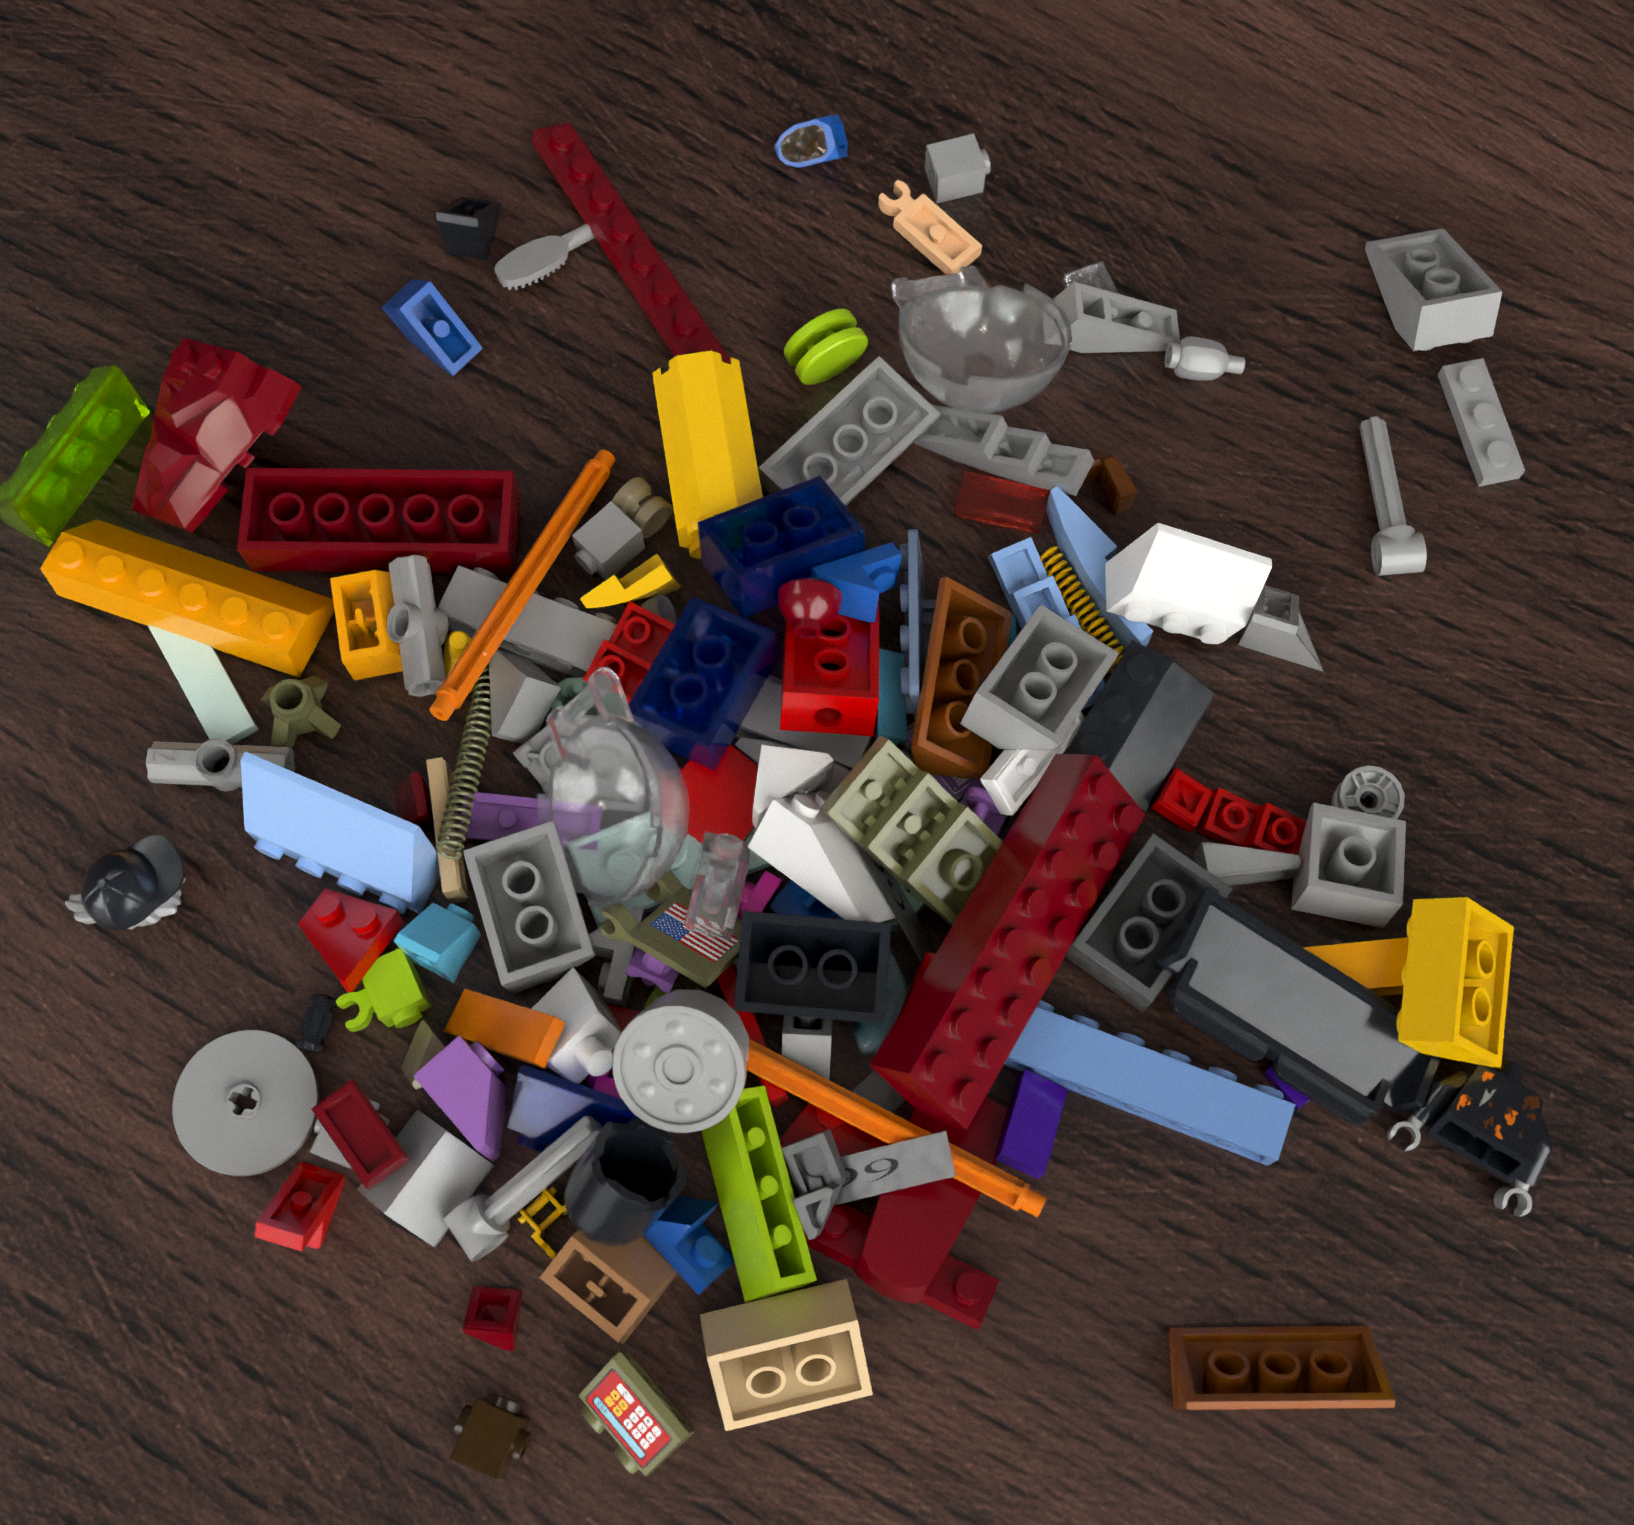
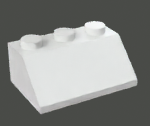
M1157 523L1105 563L1106 611L1124 616L1132 622H1144L1161 627L1169 633H1181L1195 637L1206 644H1219L1247 625L1271 571L1272 559Z

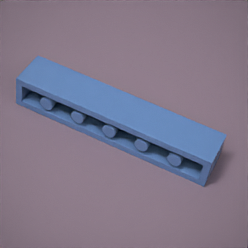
M1042 1000L1038 1003L1004 1065L1021 1072L1027 1069L1068 1090L1267 1166L1279 1159L1295 1108V1104L1283 1100L1284 1094L1277 1089L1256 1084L1253 1089L1236 1082L1237 1076L1227 1070L1209 1067L1208 1071L1190 1065L1191 1059L1182 1053L1164 1049L1161 1054L1145 1048L1144 1040L1128 1033L1118 1032L1117 1036H1113L1098 1030L1100 1025L1087 1017L1072 1015V1018L1069 1019L1053 1013L1054 1007Z

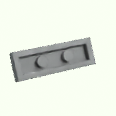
M1484 359L1443 366L1438 373V378L1478 487L1519 479L1525 472V468Z

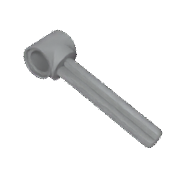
M1378 416L1370 417L1369 420L1362 421L1359 428L1380 529L1373 537L1371 543V561L1376 576L1423 572L1427 560L1425 539L1421 532L1415 533V529L1406 524L1386 422L1383 419H1379Z
M584 1116L492 1196L475 1195L457 1206L445 1217V1223L471 1262L484 1257L502 1244L509 1236L507 1233L510 1227L509 1219L581 1159L593 1139L603 1128L599 1121H595L591 1116Z

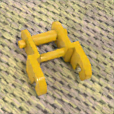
M552 1186L549 1190L545 1188L542 1191L543 1193L526 1209L522 1208L519 1210L521 1216L518 1220L521 1224L527 1221L536 1232L531 1237L553 1260L557 1254L543 1239L544 1230L561 1214L566 1215L567 1211L565 1205L562 1206L553 1196L557 1190ZM551 1201L557 1209L538 1225L532 1217Z

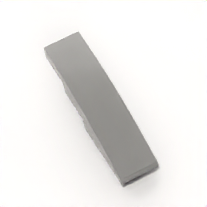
M937 405L932 406L941 413L940 417L914 441L916 445L990 474L1047 490H1052L1055 486H1058L1065 494L1075 496L1094 462L1088 449L1052 444L1044 432L1008 427L1003 416Z

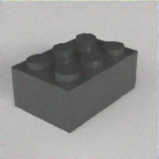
M1153 833L1074 941L1065 957L1144 1013L1172 975L1171 972L1159 966L1156 962L1199 893L1208 887L1222 897L1227 898L1233 888Z

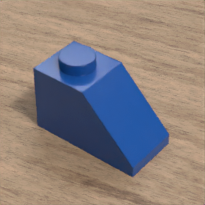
M411 280L381 307L408 341L450 376H454L483 349L430 281Z

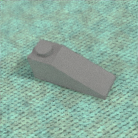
M1071 283L1044 307L1048 345L1080 353L1166 351L1170 342L1178 343L1180 341L1177 311L1175 309L1085 284Z

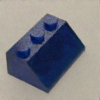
M692 596L626 707V715L674 753L715 771L779 658L775 631Z
M522 1064L516 1081L507 1128L519 1136L516 1144L542 1153L546 1146L553 1144L584 1116H591L595 1121H599L602 1127L608 1122L613 1124L629 1123L632 1118H639L628 1108L622 1099Z

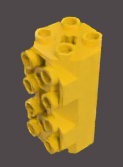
M712 350L677 355L668 361V371L661 375V369L658 368L652 373L679 546L688 548L690 556L697 559L711 557L720 551L734 549L735 551L742 552L760 544L759 538L767 534L766 513L739 360L730 357L731 364L722 362L721 354Z

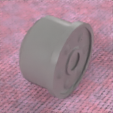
M675 990L657 997L644 1011L629 1022L617 1041L612 1061L616 1088L628 1108L637 1117L651 1126L675 1133H690L707 1129L724 1119L735 1107L741 1096L746 1081L747 1062L749 1060V1036L740 1016L719 997L701 990Z

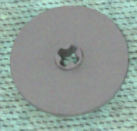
M244 1030L229 1033L205 1045L192 1057L182 1071L176 1084L172 1103L175 1131L184 1149L204 1167L230 1176L261 1174L289 1160L308 1139L317 1119L311 1108L320 1103L319 1084L316 1073L308 1058L299 1048L285 1038L260 1030ZM251 1090H253L251 1098L257 1101L253 1110L245 1109L240 1115L241 1107L236 1104L239 1095L248 1096Z

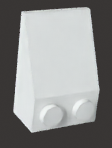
M818 791L772 800L748 845L749 849L845 920L883 922L896 918L853 840L820 810L831 794Z

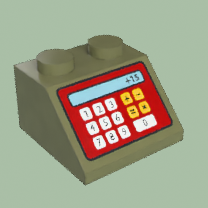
M620 1351L578 1395L586 1404L580 1410L583 1417L599 1435L605 1429L619 1444L613 1450L614 1454L632 1475L638 1470L644 1476L650 1475L695 1432L634 1357L627 1352Z

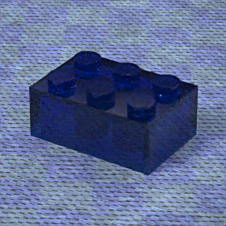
M821 476L698 522L702 564L742 618L778 605V589L790 580L810 578L812 567L865 551V529Z

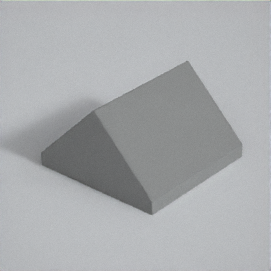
M417 1109L396 1137L411 1160L371 1190L366 1189L362 1183L357 1190L385 1215L431 1246L436 1247L449 1229L444 1221L445 1217L457 1206L473 1197L495 1166Z

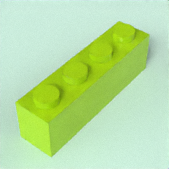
M765 1086L743 1089L732 1111L720 1122L701 1130L746 1303L790 1292L817 1279L802 1223L793 1203L795 1197Z

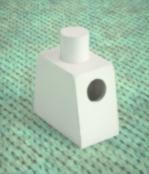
M572 967L532 1009L555 1016L566 1023L546 1067L575 1085L581 1083L589 1073L592 1076H602L611 1069L613 1061L611 1051L615 1048L622 1030L603 996Z

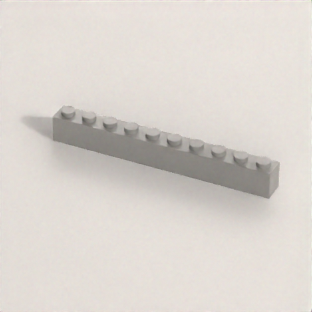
M458 565L437 608L447 614L448 631H463L473 638L507 586V583L499 581L496 575L483 568L475 567L472 571ZM535 590L498 649L527 658L531 662L571 677L584 678L603 640H610L619 621L604 613H596L594 616L580 611L576 604L564 598L557 597L554 601L540 596ZM705 657L689 687L671 713L737 739L765 740L807 751L828 753L833 758L834 763L850 771L871 747L876 731V722L873 737L780 730L782 680L768 674H763L761 677L745 672L741 665L728 659H720L718 662Z

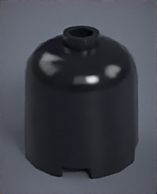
M632 1118L629 1123H606L593 1139L566 1182L563 1199L567 1215L576 1230L590 1241L605 1246H624L643 1236L676 1200L686 1185L687 1166L685 1163L680 1166L679 1159L671 1148L675 1143L673 1138L664 1130L651 1126L640 1118Z

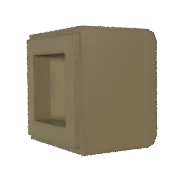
M424 1019L416 1030L401 1067L416 1090L422 1086L413 1075L446 1047L444 1042Z

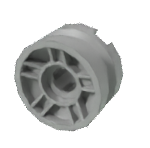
M1368 765L1356 768L1346 775L1332 795L1331 806L1397 819L1404 808L1405 795L1401 783L1392 773L1381 767ZM1367 796L1373 799L1370 803L1371 809L1364 807L1360 799H1365Z

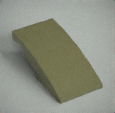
M879 736L820 808L856 844L951 926L955 923L1003 843L968 806L958 803L928 772L920 770L888 738Z

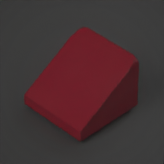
M418 772L410 773L394 793L397 816L418 825L422 831L434 828L429 786L421 774Z

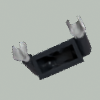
M1502 1059L1501 1068L1477 1065L1470 1073L1457 1070L1431 1083L1423 1106L1410 1109L1411 1117L1407 1121L1394 1124L1387 1133V1139L1391 1140L1399 1128L1407 1129L1411 1133L1412 1140L1402 1151L1406 1152L1418 1146L1421 1139L1419 1130L1425 1124L1429 1126L1426 1131V1135L1506 1183L1511 1184L1514 1181L1512 1187H1501L1494 1195V1204L1498 1209L1506 1207L1510 1195L1514 1193L1517 1196L1518 1204L1514 1209V1216H1524L1532 1209V1198L1527 1191L1530 1186L1536 1187L1552 1153V1143L1545 1120L1541 1117L1543 1101L1539 1094L1520 1084L1524 1074L1521 1066L1516 1062Z

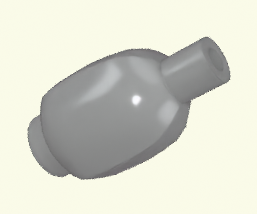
M1185 337L1178 343L1170 342L1166 349L1164 361L1165 367L1172 368L1178 377L1197 381H1210L1219 378L1225 372L1242 374L1245 367L1244 357L1229 355L1221 343L1199 337Z

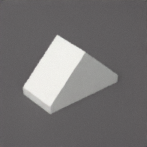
M761 745L753 802L752 824L754 827L758 828L773 799L811 793L832 777L833 758L828 753Z

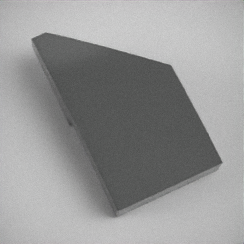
M830 1128L781 1148L799 1196L793 1199V1203L808 1240L814 1239L821 1234L846 1179L844 1166Z

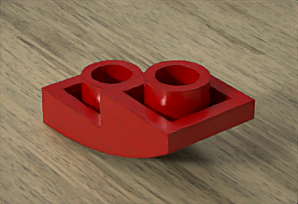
M1220 787L1212 790L1214 793L1204 810L1197 832L1227 845L1297 855L1305 830L1306 820L1270 803L1258 806Z

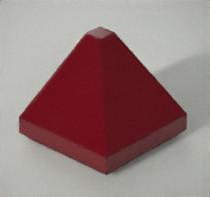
M473 1286L462 1328L463 1333L505 1351H514L523 1295L522 1290Z

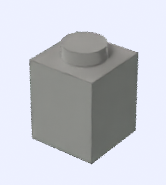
M975 134L926 146L925 173L936 204L983 192L985 175L990 173V161L986 149L979 148Z
M611 501L572 535L577 551L574 555L576 561L587 573L593 575L597 572L605 581L611 576L616 575L645 549L642 530Z

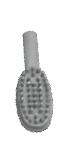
M584 224L561 237L549 235L535 239L516 248L498 261L495 266V274L502 286H507L508 290H511V287H514V290H518L520 285L521 288H525L526 283L531 286V281L537 283L538 278L543 280L544 275L549 277L550 272L555 273L556 268L560 269L561 264L565 265L569 251L595 237L589 225Z

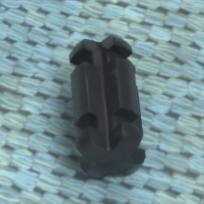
M314 993L310 997V1001L314 1003L312 1007H307L299 1031L303 1034L302 1040H296L298 1048L312 1053H321L324 1050L325 1046L320 1044L322 1039L327 1040L335 1017L331 1010L332 1007H338L336 1004L337 999L320 993Z

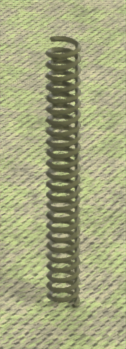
M488 666L485 667L482 672L483 676L480 675L473 688L474 693L471 696L472 701L469 704L470 709L466 717L465 731L462 734L463 739L460 742L461 747L458 750L459 755L455 764L456 770L453 772L454 778L451 780L452 786L449 788L450 794L447 797L448 802L443 813L442 827H440V835L437 838L436 850L445 858L453 860L460 859L463 856L460 851L465 848L462 842L466 841L464 834L468 833V829L465 826L470 825V821L467 818L472 816L469 810L474 808L471 802L476 800L473 794L478 791L475 786L479 785L477 778L481 777L479 770L483 769L481 762L485 760L483 755L487 752L484 747L488 746L487 739L490 738L488 732L491 731V714L475 710L484 709L491 712V706L478 703V701L490 703L489 698L479 695H490V690L481 688V686L490 687V683L482 680L490 679V675L484 673L489 671ZM475 716L485 717V718H488L489 721H486V722H485V721H481V720H478V719H476V718H474V717H475ZM472 724L484 725L487 729L477 728ZM471 732H480L485 734L486 736H476ZM469 740H479L484 742V744H476ZM467 747L481 749L482 752H475L468 749ZM465 755H474L479 757L480 760L471 759ZM464 763H473L478 765V767H470ZM462 771H471L477 775H468ZM460 779H470L475 783H467ZM459 787H468L473 789V791H466ZM457 795H466L471 797V799L461 798ZM455 803H464L469 805V807H463ZM453 811H462L467 813V815H461ZM451 819H460L465 821V823H459ZM449 827H457L464 831H457ZM447 835L458 836L462 839H454ZM447 844H455L460 847H452ZM442 845L448 850L455 851L457 855H449L441 851L440 846Z

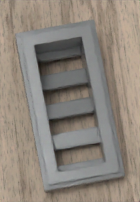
M1201 842L1194 853L1195 863L1228 886L1290 879L1301 866L1300 855L1210 842Z

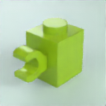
M400 948L377 958L362 979L365 989L358 992L345 993L336 1000L337 1006L342 1010L351 1005H359L360 1011L358 1016L345 1023L346 1028L351 1032H357L366 1028L372 1020L374 1011L378 1019L388 1028L393 1025L396 1028H403L420 1020L423 1017L421 1012L432 1008L414 963Z

